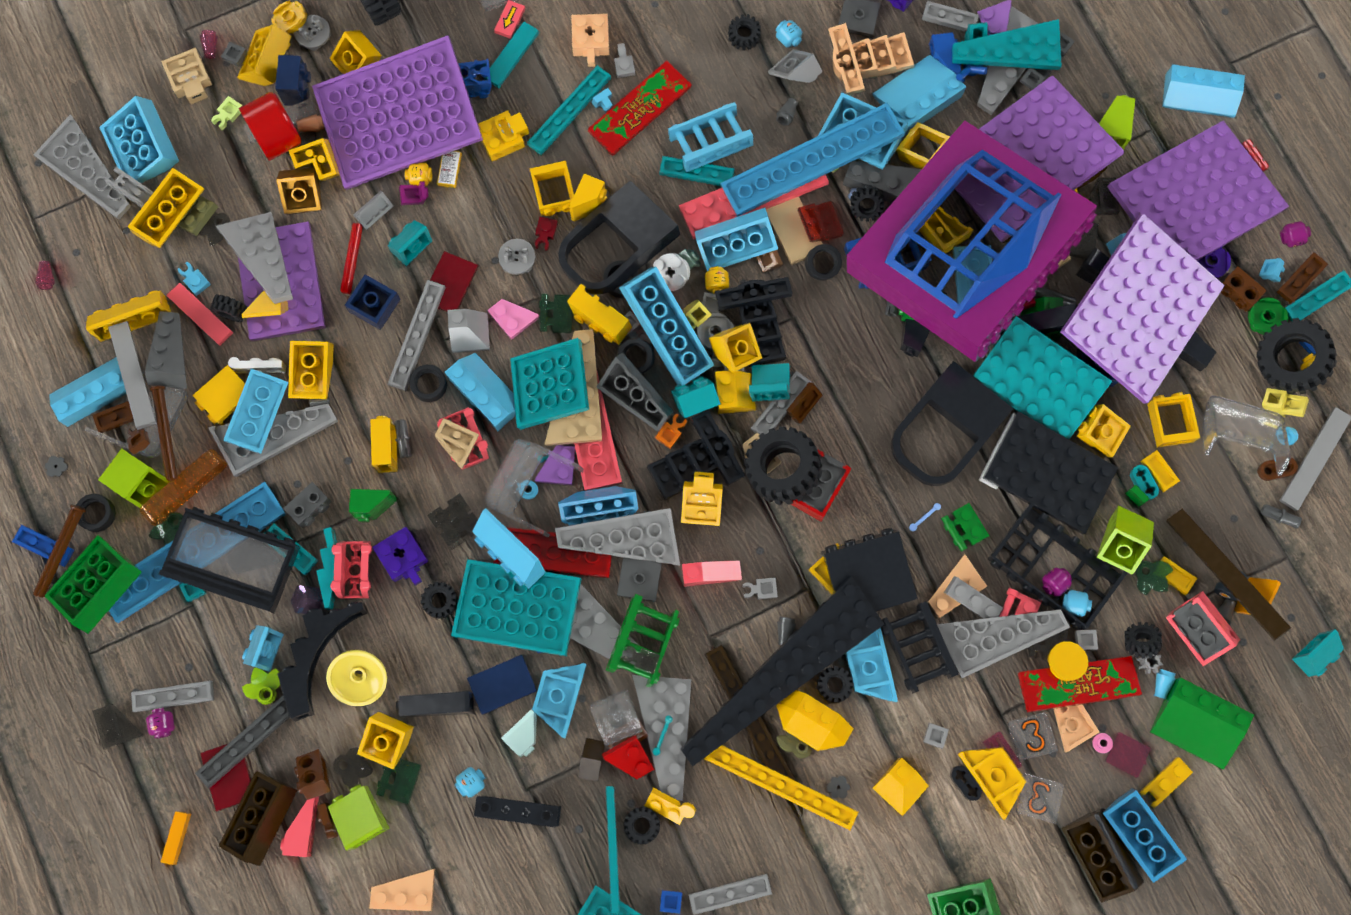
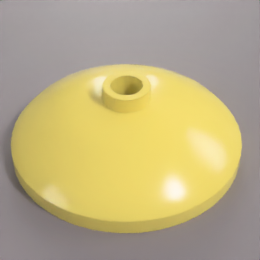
M350 650L339 654L333 659L327 670L326 680L330 692L339 701L351 706H365L375 702L383 694L387 685V672L383 663L373 654L362 650ZM360 670L362 674H358L356 671Z

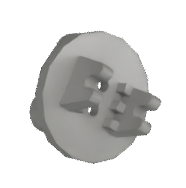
M309 15L305 24L294 34L295 39L301 46L311 51H316L327 43L331 37V30L324 18L318 15Z
M518 238L505 242L498 254L502 269L515 275L528 273L534 265L536 258L531 244Z

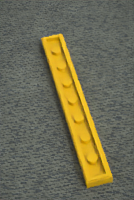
M723 745L704 758L848 830H851L859 813Z

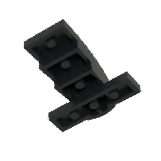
M789 277L769 281L749 280L738 285V287L715 291L719 311L739 307L741 325L751 323L762 359L750 364L749 367L786 360L782 335L777 323V315L772 300L792 297L793 293Z
M709 410L691 418V422L701 439L686 444L683 448L669 453L664 458L647 466L664 500L682 492L684 481L694 482L695 472L713 473L718 469L727 486L745 477V473L734 456L731 440L718 428Z

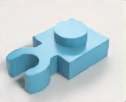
M186 262L185 264L188 266L187 271L183 272L180 268L177 270L181 276L187 277L183 282L197 296L211 284L198 269L194 271L192 265Z

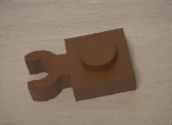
M136 428L134 431L128 429L127 432L131 436L127 439L129 451L135 455L139 451L146 449L150 444L148 432L145 431V428L139 430Z
M324 803L317 806L318 811H316L319 823H322L325 827L327 839H333L338 837V833L328 809L330 804Z

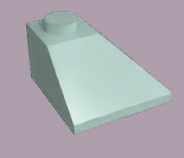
M530 710L501 738L519 757L523 755L527 757L535 749L533 746L536 744L537 714Z

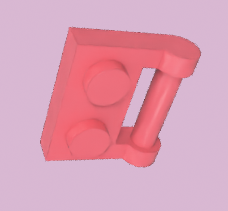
M1008 588L1006 593L1008 596L999 617L1009 615L1015 599L1019 600L1014 615L1036 613L1041 602L1021 594L1017 590Z

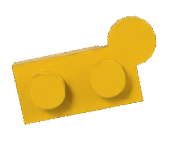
M654 787L644 805L679 825L684 817L692 818L696 812L695 807L691 803L685 802L680 805L678 800Z

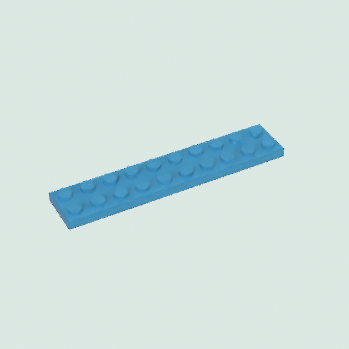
M885 103L722 182L721 187L738 217L903 137L905 133L889 104Z
M263 482L215 514L222 516V520L229 522V519L236 520L241 523L240 526L245 528L248 525L259 528L258 532L285 516L286 512L268 484ZM201 522L187 531L176 560L203 569L248 540L249 537ZM173 541L135 565L142 573L109 610L116 623H120L181 583L159 575V571L163 567Z

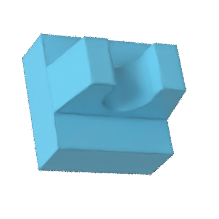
M607 88L594 96L592 99L594 107L598 108L601 106L605 113L609 111L613 105L610 101L611 91Z
M1281 258L1265 260L1259 276L1262 279L1280 282L1281 278L1279 275L1285 270L1283 267L1284 261Z

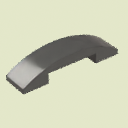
M1060 31L1062 60L1075 41ZM1030 68L1021 78L1020 82L1033 90L1044 82L1053 70Z

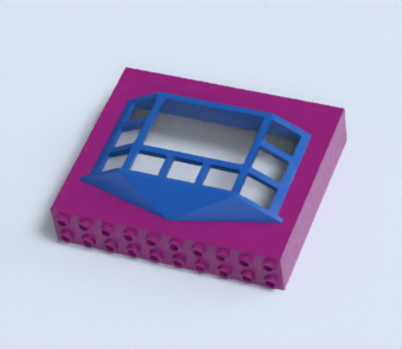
M964 121L847 254V273L976 362L979 357L983 358L987 354L991 343L995 344L1001 336L999 333L1003 329L1007 330L1012 323L1011 319L1022 312L1025 302H1030L1034 298L1036 289L1038 287L1042 288L1047 282L1046 277L1050 273H1055L1059 267L1058 263L1069 256L1072 246L1076 247L1080 243L1083 233H1088L1094 225L1092 222L1097 215L1095 214L1097 205L967 121ZM982 158L999 170L992 176L987 177L973 167ZM969 173L1006 197L1007 200L957 259H953L916 233ZM1006 174L1022 184V186L1012 193L995 181ZM1029 189L1045 199L1046 202L1039 208H1034L1019 198V196ZM1013 203L1032 214L1018 231L1000 220L1001 216ZM994 225L1012 236V239L1000 253L995 252L980 242ZM911 239L927 249L913 271L895 260V257ZM974 248H978L994 259L980 276L961 264ZM932 254L950 265L937 287L932 286L918 275ZM956 270L974 281V284L960 304L942 292Z

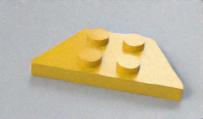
M1003 747L959 752V757L1002 819H1006L1026 783L1025 778Z

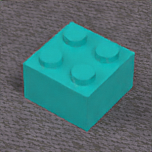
M703 376L694 378L692 383L687 385H676L675 389L671 390L677 410L684 418L721 404L713 382L706 377L703 378Z

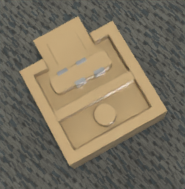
M196 48L161 61L178 99L186 96L189 102L193 104L208 98L205 88L211 86L212 82Z

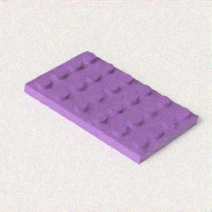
M309 222L276 227L293 299L288 300L289 310L281 315L246 318L249 340L251 342L326 328ZM238 257L244 304L249 307L264 290Z

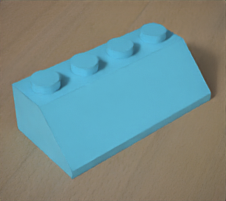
M1172 64L1165 74L1162 107L1234 118L1244 92L1245 75Z
M765 208L694 231L707 271L711 267L720 266L724 268L778 249Z
M476 353L459 359L444 372L449 381L497 432L516 416L514 393Z
M117 357L49 394L50 406L59 422L68 427L127 394Z
M485 508L473 529V533L476 536L475 542L481 548L485 546L489 550L487 551L489 556L493 560L498 559L501 562L500 566L507 573L511 571L515 575L513 579L520 586L524 584L529 589L546 573L542 564L523 543Z

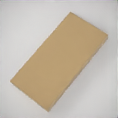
M799 197L766 209L770 224L791 265L805 260L810 250L822 244Z

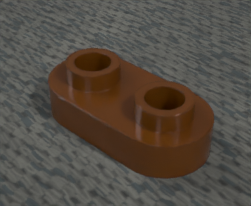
M1283 457L1260 464L1257 473L1262 480L1271 481L1295 474L1298 465L1293 458ZM1283 465L1287 466V471L1283 469ZM1265 469L1269 471V475L1265 473Z

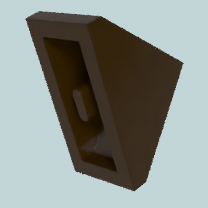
M586 738L578 778L598 782L605 741Z

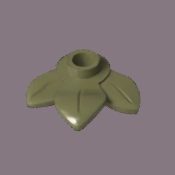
M788 732L787 735H780L776 738L782 750L793 752L797 758L805 759L812 752V747ZM803 745L806 749L801 751L798 747Z

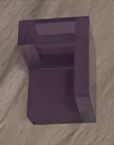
M297 585L291 598L294 612L307 614V611L311 609H320L323 604L320 589Z

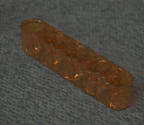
M210 449L183 470L178 475L177 480L170 481L145 502L140 508V513L152 526L161 524L226 468L227 462L216 450Z

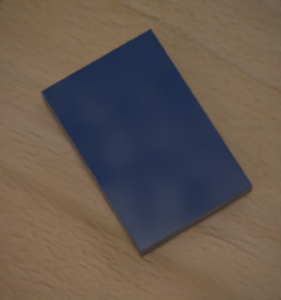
M522 654L467 678L481 715L537 692Z

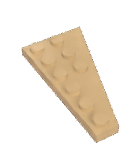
M593 329L574 331L572 338H579L582 342L589 410L550 421L545 446L602 441L599 393L596 387L598 381Z

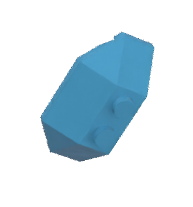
M618 486L576 492L558 502L561 522L568 525L632 515L638 510L636 490Z

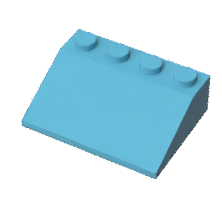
M928 55L916 63L914 68L906 70L872 95L880 105L888 103L896 117L908 121L905 134L907 135L917 122L923 124L961 98L966 86L962 81L956 79V74L931 55Z
M841 93L819 135L876 107ZM896 117L906 134L908 121ZM904 136L858 159L883 170Z
M135 96L100 126L117 167L140 183L167 172L179 162L152 100Z

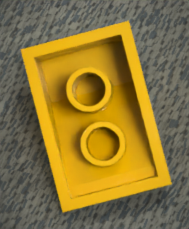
M290 341L288 398L327 399L333 366L334 344L319 341Z

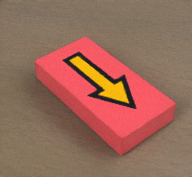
M508 0L494 32L511 39L525 11V6Z

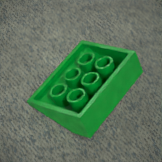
M97 535L44 596L73 626L89 634L142 571L101 536Z
M1176 678L1161 705L1150 733L1224 770L1246 735L1254 714L1183 678Z
M991 878L927 894L932 915H1001Z

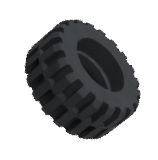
M360 0L376 26H380L400 15L402 11L398 0Z
M1293 318V322L1289 323L1287 320L1281 321L1282 325L1278 327L1276 324L1271 327L1272 331L1270 333L1265 332L1263 335L1264 340L1259 341V351L1256 354L1259 369L1267 382L1272 387L1275 386L1277 390H1285L1288 394L1293 395L1295 392L1306 394V390L1309 389L1313 392L1317 390L1319 384L1323 386L1327 382L1326 378L1331 377L1334 373L1333 367H1336L1337 353L1333 340L1326 329L1323 330L1322 326L1318 323L1312 324L1311 320L1304 319L1302 322L1299 318ZM1293 342L1309 343L1316 352V357L1309 367L1297 372L1286 371L1280 367L1278 355L1285 346Z
M779 427V430L769 429V433H761L757 441L753 440L751 443L752 449H748L746 452L748 457L744 462L746 476L760 497H764L770 503L774 500L778 505H782L783 502L789 505L793 504V500L796 499L799 502L803 500L802 496L805 494L809 496L813 492L811 488L817 487L819 483L817 478H820L822 475L820 455L811 438L807 437L804 432H798L796 428L792 427L789 430L786 427ZM794 453L800 457L799 467L791 476L784 479H774L767 475L768 465L777 455Z

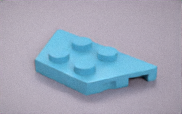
M880 627L846 652L850 675L854 683L853 688L854 692L891 702H898Z
M585 663L543 671L532 708L539 717L565 739L587 666Z

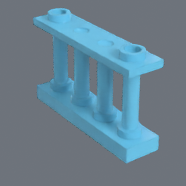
M735 102L668 128L670 142L678 140L685 153L682 158L683 167L686 172L753 146L751 130L742 131L735 119V116H737V105ZM727 119L736 134L729 138H725L718 123ZM710 126L719 142L711 145L708 144L701 131ZM695 133L702 147L692 152L685 139V136Z

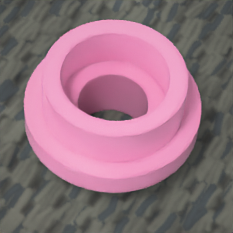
M1099 733L1094 736L1092 745L1097 752L1107 753L1112 749L1113 741L1108 734ZM1102 739L1106 741L1105 747L1100 745Z

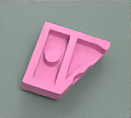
M501 299L487 310L511 340L539 319L537 313L504 299Z

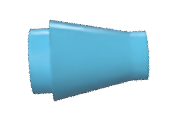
M1159 669V673H1156L1154 696L1166 699L1176 680L1174 678L1176 673Z

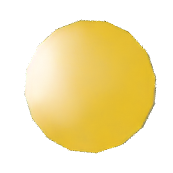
M285 1L274 10V16L271 19L273 25L288 34H292L305 24L307 12L298 1Z
M1070 641L1056 644L1050 650L1047 658L1052 674L1063 681L1077 680L1087 671L1088 657L1084 649Z

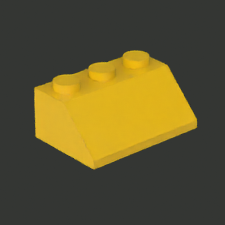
M275 25L256 30L237 78L261 86L274 84L277 76L278 55H285V52L289 49L291 35Z

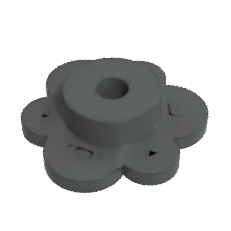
M56 456L49 458L48 463L45 464L48 476L54 477L56 475L60 477L62 472L67 470L68 465L64 463V458H57Z
M844 776L832 777L831 783L827 784L828 792H831L833 798L847 797V791L850 789L847 779Z

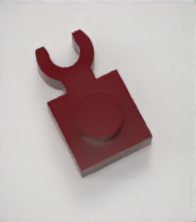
M539 217L535 235L539 237L535 241L536 249H538L540 243H544V249L548 251V239L554 240L558 220Z

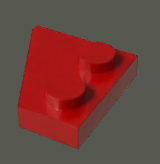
M636 735L602 753L604 760L635 779H639L654 770Z

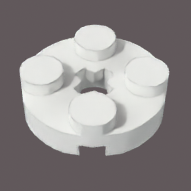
M669 253L660 256L659 259L654 261L653 267H657L670 291H676L685 286L690 277V268L685 259H682L678 254ZM669 267L675 270V274L672 277L668 275Z

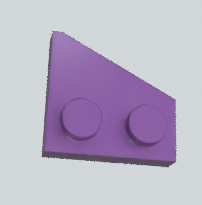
M1011 0L977 11L980 23H988L987 36L1007 31L1010 8L1012 6Z
M556 445L536 476L535 482L572 485L575 447Z

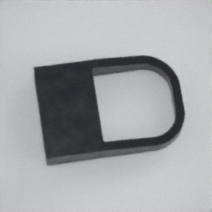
M629 181L593 210L564 238L559 248V263L563 272L577 287L582 284L586 287L585 290L589 294H605L620 286L681 235L678 225L633 182ZM605 222L635 253L610 277L601 282L592 283L582 279L568 265V255L575 245Z
M953 361L897 427L891 441L893 457L904 470L923 484L929 486L948 484L959 475L1013 408ZM927 404L975 441V444L957 466L947 475L940 477L930 476L921 471L904 456L900 447L902 433Z

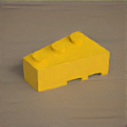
M939 206L919 231L929 243L946 254L970 238L973 229L960 223L959 219L950 216Z
M580 284L567 300L574 314V319L580 324H587L589 329H593L594 333H601L608 342H615L619 345L632 329L629 319L610 305L608 307L601 303L597 295H594V297L589 295L585 290L586 287Z

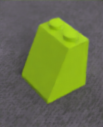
M1127 95L1116 96L1099 123L1123 150L1131 140L1135 98H1130Z
M122 448L98 479L114 492L149 514L173 484L172 481L166 480V477Z
M1118 505L1109 519L1097 558L1133 575L1152 546L1154 522Z
M359 784L350 789V794L343 797V795H340L331 800L333 804L328 806L346 851L354 850L390 829L368 786L361 787Z

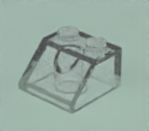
M628 689L590 703V710L605 746L643 731Z

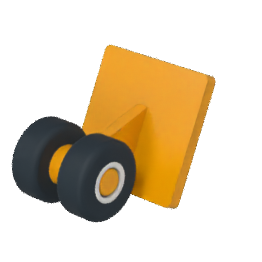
M1250 577L1248 581L1271 605L1281 582ZM1221 582L1216 584L1214 592L1224 599L1237 600ZM1238 601L1234 611L1250 615Z

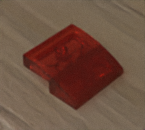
M831 201L818 205L812 203L797 208L809 242L825 241L843 236L844 232Z

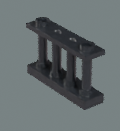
M927 601L918 604L916 612L891 623H889L887 617L882 619L884 625L881 626V631L884 636L887 635L906 678L904 684L908 691L911 690L912 694L919 691L917 685L933 678L947 675L949 679L959 675ZM917 620L923 621L925 625L924 631L897 641L893 630ZM925 638L931 639L933 643L932 649L905 660L901 648ZM934 656L936 658L939 657L941 662L939 668L913 678L909 669L910 666Z
M477 796L473 817L556 828L559 827L562 806Z

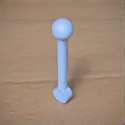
M935 503L929 512L915 524L913 523L909 526V530L912 532L916 531L919 524L933 512L941 509V505Z

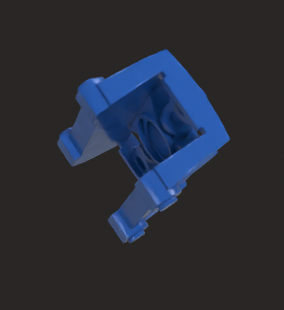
M489 59L458 63L462 76L468 75L463 79L469 97L479 96L483 99L487 98L492 88ZM477 75H481L482 77H488V80L477 81L474 78H477Z

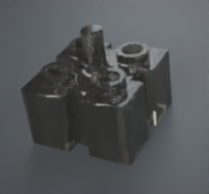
M460 493L447 501L449 505L443 510L441 507H438L427 515L439 532L442 529L444 530L440 535L451 550L465 542L463 540L465 535L474 536L473 529L478 521L473 512L468 515L471 509Z

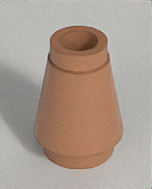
M314 114L296 120L298 131L321 132V130L325 129L321 115Z

